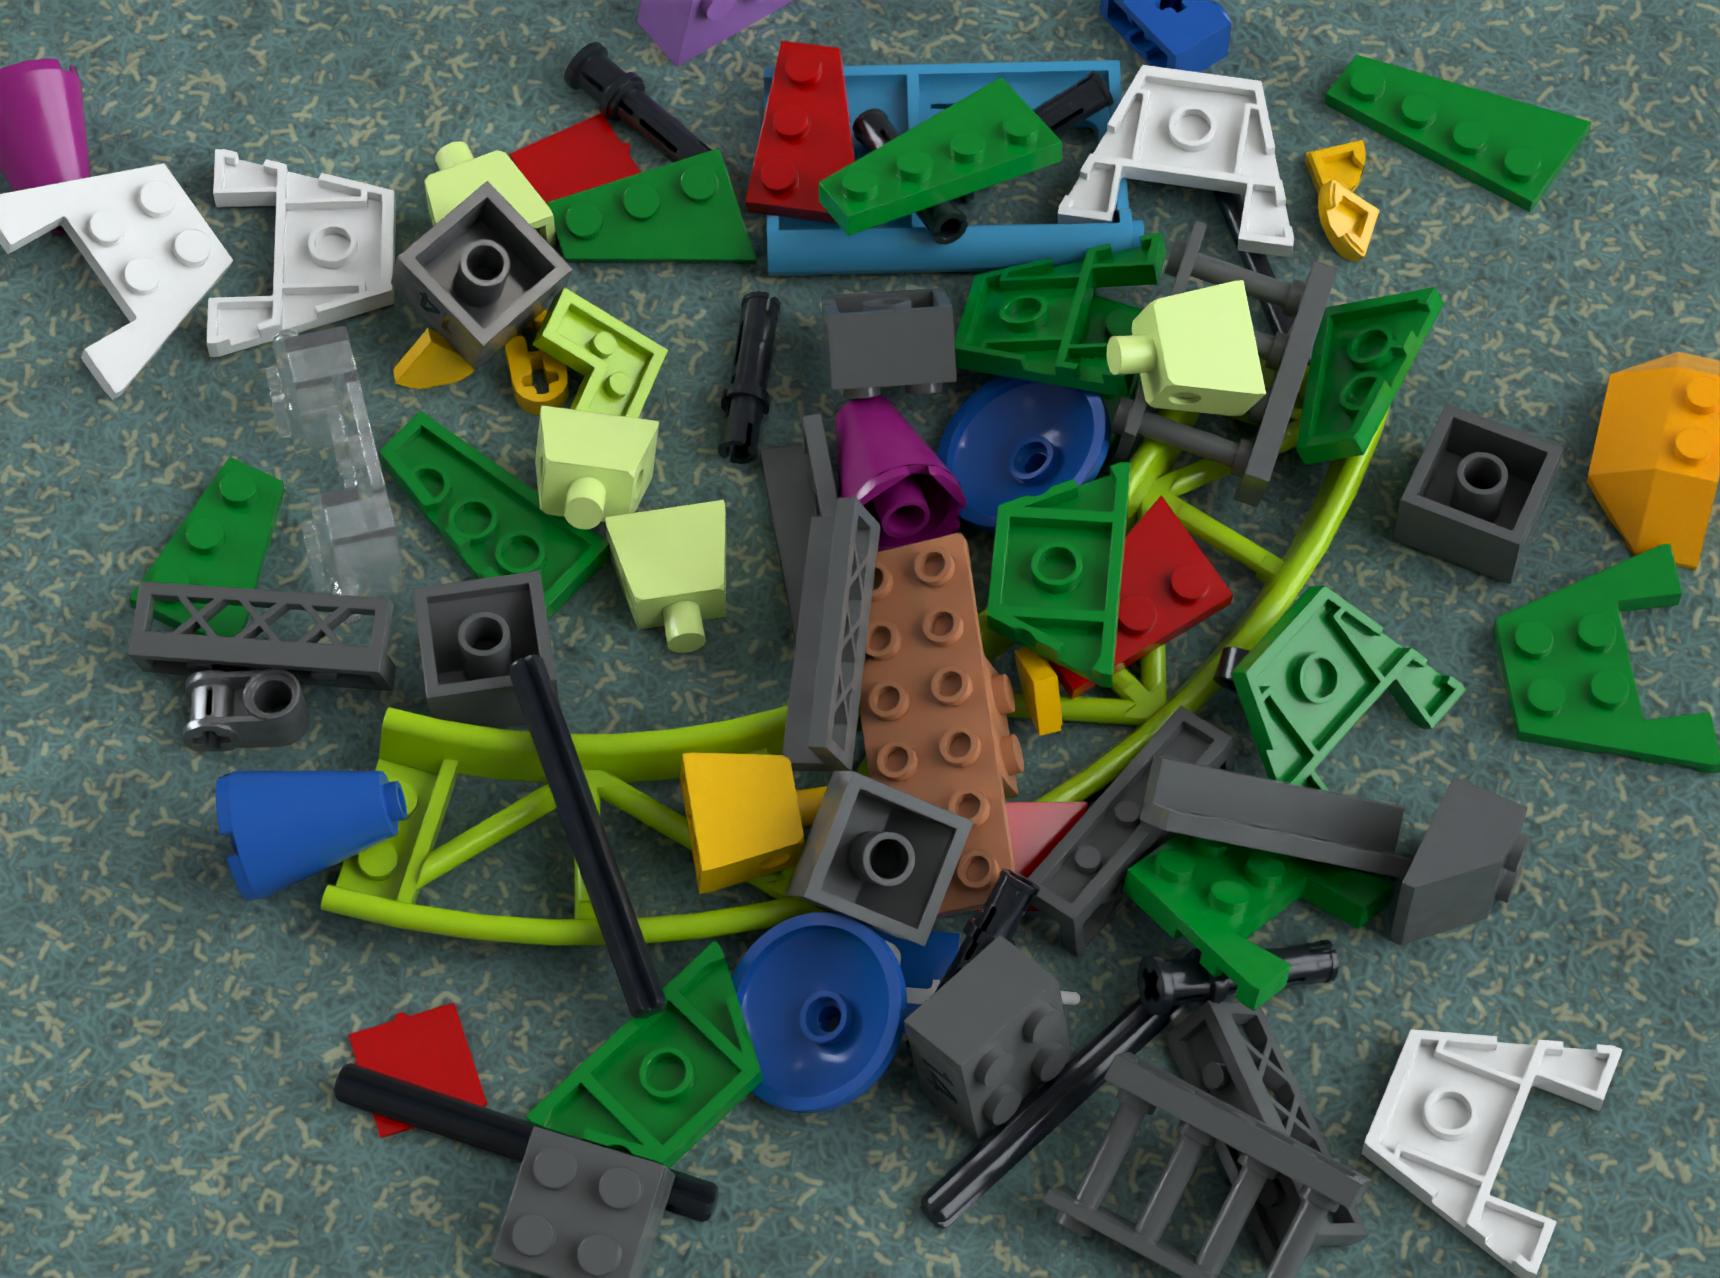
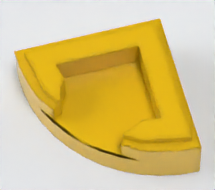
M1363 140L1306 153L1305 163L1318 196L1320 187L1332 179L1348 190L1353 188L1351 192L1357 188L1362 179L1361 174L1366 160Z
M1332 179L1320 187L1318 196L1320 221L1334 249L1343 258L1358 262L1365 257L1380 210Z
M429 328L426 329L393 369L396 384L415 389L455 383L475 371L438 332Z
M1025 647L1014 650L1024 699L1039 736L1061 731L1063 721L1058 676L1045 657Z

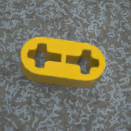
M545 310L525 328L534 327V331L537 334L548 311ZM520 331L504 345L512 389L518 406L525 412L534 415H540L541 405L561 408L569 397L566 365L541 349L528 352L526 340L522 336L523 332ZM543 369L545 381L549 385V392L537 394L533 386L532 370Z

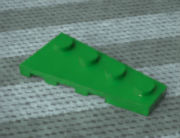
M1356 55L1326 93L1325 98L1326 106L1528 212H1531L1588 135L1591 127V121L1360 55Z
M1000 77L820 181L819 202L849 236L1062 161V141L1013 88Z
M421 410L379 450L381 465L476 579L540 571L547 620L611 557L610 545L607 541L590 529L584 530L573 527L564 516L549 515L541 511L539 494Z

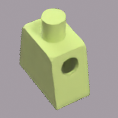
M464 142L449 143L437 152L435 161L440 171L430 174L424 180L428 210L433 226L488 181L552 248L556 247L554 217L551 209L506 152L496 150L474 158L468 145Z
M1243 280L1227 282L1154 300L1133 320L1132 335L1112 336L1108 341L1107 363L1111 373L1114 375L1140 373L1145 401L1151 407L1227 416H1243L1266 394Z
M541 405L535 459L540 510L549 515L564 516L573 527L584 530L594 528L600 522H605V517L635 513L653 476L659 421Z
M724 500L605 517L607 542L610 545V559L637 629L664 626L668 648L673 652L688 653L701 648L706 642L702 620L726 617L727 533Z

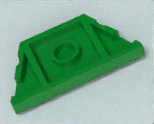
M1120 462L1111 465L1110 475L1077 486L1074 479L1051 486L1041 495H1026L998 505L987 607L988 629L1101 687L1109 688L1113 686L1131 483V462Z
M714 940L662 988L666 998L663 1011L642 1019H635L632 1016L526 1115L528 1122L671 1168L764 1080L721 946Z

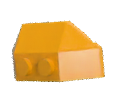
M1675 352L1610 374L1586 482L1610 522L1624 538V544L1633 556H1637L1659 545L1671 543L1676 566L1697 570L1720 476V360Z

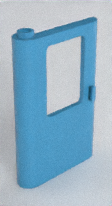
M1120 60L844 66L856 161L869 154L864 146L856 140L853 135L855 133L852 130L856 118L866 110L875 108L884 111L888 120L901 135L1000 77L1033 110L1076 84L1092 71H1095L1096 74L1098 73L1108 87L1114 104L1095 113L1075 127H1088L1095 130L1098 135L1099 144L1107 131L1109 120L1122 100ZM775 67L764 68L765 111ZM1122 178L1120 181L1113 223L968 225L960 239L947 245L935 242L931 236L932 234L916 213L849 236L839 224L767 215L768 276L988 272L1050 257L1053 267L1084 260L1088 248L1110 243L1112 253L1140 247L1139 236L1144 235L1143 220H1132V213L1128 202L1127 178Z

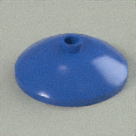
M998 376L975 391L951 418L942 435L937 451L938 458L959 481L966 498V510L962 507L958 517L976 529L995 533L998 505L1026 495H1041L1051 486L1071 479L1075 480L1077 486L1095 480L1106 458L1111 435L1110 416L1101 395L1097 392L1005 376Z
M814 912L792 917L763 934L745 953L733 973L732 981L764 1078L751 1092L761 1100L778 1108L797 1113H819L833 1110L848 1104L866 1092L880 1078L892 1061L900 1044L905 1026L904 1020L907 1013L905 980L898 960L891 948L882 937L868 926L850 917L829 912ZM840 1012V1023L834 1031L830 1032L829 1022L834 1015Z

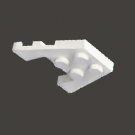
M1142 65L1109 120L1107 131L1093 154L1090 153L1083 164L1079 179L1070 194L1065 195L1060 203L1058 224L1113 223L1122 178L1244 194L1245 202L1238 238V251L1292 258L1294 235L1292 226L1289 225L1286 197L1275 158V144L1262 82Z
M215 149L213 195L216 207L276 206L273 295L209 298L207 321L209 357L227 355L395 303V287L391 284L396 250V199L394 190L321 173L319 179L288 172L287 164L266 159L264 164L260 165L239 160L237 152Z
M164 163L0 194V244L7 254L56 227L62 226L130 321L129 324L85 348L81 359L112 400L122 395L134 378L157 354L180 324L192 313L233 262L231 256Z
M1411 1029L1369 1129L1361 1154L1517 1277L1536 1278L1557 1221L1490 1195L1491 1189L1531 1088L1535 1086L1600 1111L1623 1049L1612 1045L1597 1044L1595 1050L1564 1048L1562 1041L1538 1040L1537 1045L1497 1042V1036Z

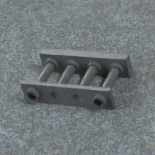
M1196 220L1188 242L1176 238L1164 271V274L1175 277L1169 296L1185 293L1190 276L1215 285L1243 280L1247 296L1282 307V314L1292 318L1287 334L1277 331L1274 337L1254 330L1259 358L1266 360L1264 367L1275 370L1270 387L1265 386L1266 394L1246 412L1249 413L1247 420L1258 423L1253 440L1241 438L1240 443L1145 411L1147 402L1145 401L1142 381L1140 380L1134 400L1122 396L1110 430L1111 433L1121 436L1114 458L1126 462L1137 434L1231 467L1230 474L1240 477L1233 500L1258 507L1270 481L1338 268L1314 260L1305 282L1294 279L1292 284L1268 277L1199 253L1198 251L1208 224Z
M1131 1052L1115 1054L1104 1077L1105 1080L1120 1087L1116 1097L1121 1103L1077 1192L1064 1185L1048 1190L1043 1202L1059 1210L1056 1220L1070 1230L1086 1237H1093L1095 1231H1098L1183 1278H1235L1222 1271V1268L1267 1178L1275 1180L1278 1172L1303 1184L1299 1195L1304 1199L1264 1278H1296L1328 1212H1336L1340 1204L1348 1209L1359 1205L1372 1179ZM1158 1107L1180 1119L1176 1129L1182 1134L1137 1224L1101 1206V1203L1145 1114L1153 1115ZM1218 1139L1241 1151L1237 1161L1243 1166L1196 1257L1161 1238L1206 1146L1214 1147Z

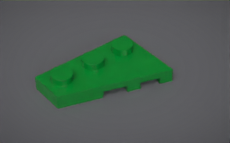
M719 148L547 202L553 213L555 231L567 263L679 262L702 264V262H735V264H757Z

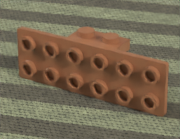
M955 533L877 552L859 704L869 778L974 821L936 919L981 909L998 880L1002 868L1015 871L1005 799L1019 796L1016 774L1024 771L1021 746L1015 734L1010 735L1007 713L1015 711L1012 686L1006 674L1000 675L984 656L968 544L962 534Z

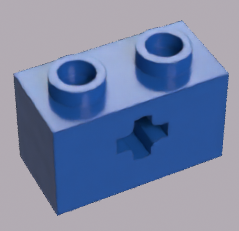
M1101 0L1100 15L1150 66L1200 73L1228 56L1231 22L1224 8L1216 1Z

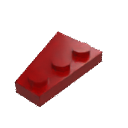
M781 40L745 199L748 212L838 224L819 202V182L856 161L844 65L840 48Z
M1162 495L1128 533L1125 539L1114 674L1229 606L1233 598L1232 592ZM1047 659L1058 676L1059 682L1071 699L1097 685Z

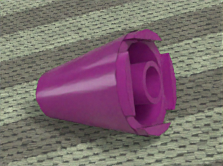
M47 58L23 61L0 69V171L13 191L91 177L82 83L77 69L71 64L69 71L61 69L58 60ZM62 226L51 230L54 234L67 233Z
M880 395L870 398H855L845 404L835 419L840 498L856 497L880 524L877 552L957 533L961 526L958 516L962 507L966 510V498L961 485L887 398Z

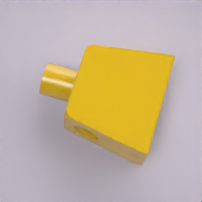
M682 754L680 783L699 894L713 892L796 866L804 847L803 829L812 827L828 786L796 790L791 761L784 755Z

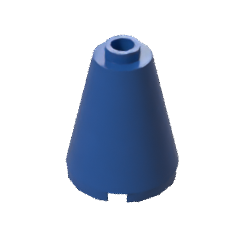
M233 771L219 777L216 783V808L220 835L230 834L235 855L227 856L226 859L235 884L246 901L268 898L398 834V821L407 819V805L399 781L389 782L383 771Z

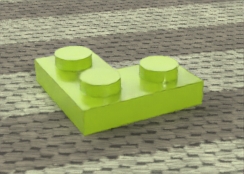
M565 287L554 296L532 344L584 375L570 409L632 418L639 417L668 352L666 348Z

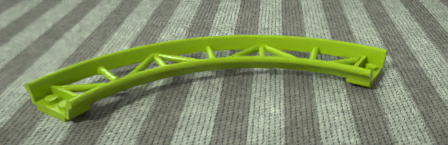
M1259 358L1264 385L1270 387L1275 370L1264 367L1266 360ZM1309 365L1306 366L1278 454L1296 447ZM1390 406L1364 455L1331 461L1318 495L1282 559L1177 497L1230 475L1231 467L1203 458L1170 472L1182 450L1145 437L1143 438L1140 446L1129 461L1131 462V483L1126 535L1162 495L1188 533L1255 572V578L1264 582L1265 585L1220 645L1168 699L1165 644L1140 658L1141 682L1126 668L1113 675V686L1110 689L1120 699L1077 696L1071 699L1068 695H1060L1062 721L1135 725L1137 727L1078 773L1032 802H1082L1119 776L1180 705L1195 714L1222 687L1213 678L1223 648L1235 647L1251 651L1288 610L1324 556L1357 495L1383 432ZM1160 408L1157 413L1159 416L1194 427L1200 412ZM1245 413L1243 416L1221 415L1258 425V423L1247 420L1249 413ZM987 608L978 614L983 653L987 660L991 662L1015 645L1016 642L988 629ZM1013 692L1015 711L1007 713V717L1031 719L1023 693ZM788 705L725 721L674 729L570 735L599 815L601 798L692 851L686 817L627 783L680 778L682 754L782 755ZM860 706L858 712L856 733L863 730ZM388 707L382 724L379 760L375 771H383L389 782L399 781L406 800L407 819L398 821V834L344 860L336 886L328 884L325 889L321 910L399 929L478 941L547 946L606 945L575 857V919H544L477 914L416 904L420 889L557 807L530 731L504 730L446 721ZM865 756L856 773L869 778L867 758ZM459 774L500 780L547 783L434 849ZM794 866L746 881L776 900L699 913L640 917L637 920L646 944L697 940L772 928L795 916L827 911L785 894L796 868Z

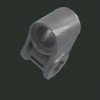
M271 668L234 672L205 670L196 672L186 679L185 694L191 700L190 722L183 727V743L193 751H232L236 748L283 747L299 741L308 731L310 723L309 712L300 684L293 674L284 669ZM274 706H287L280 712L266 713L269 709L273 708Z

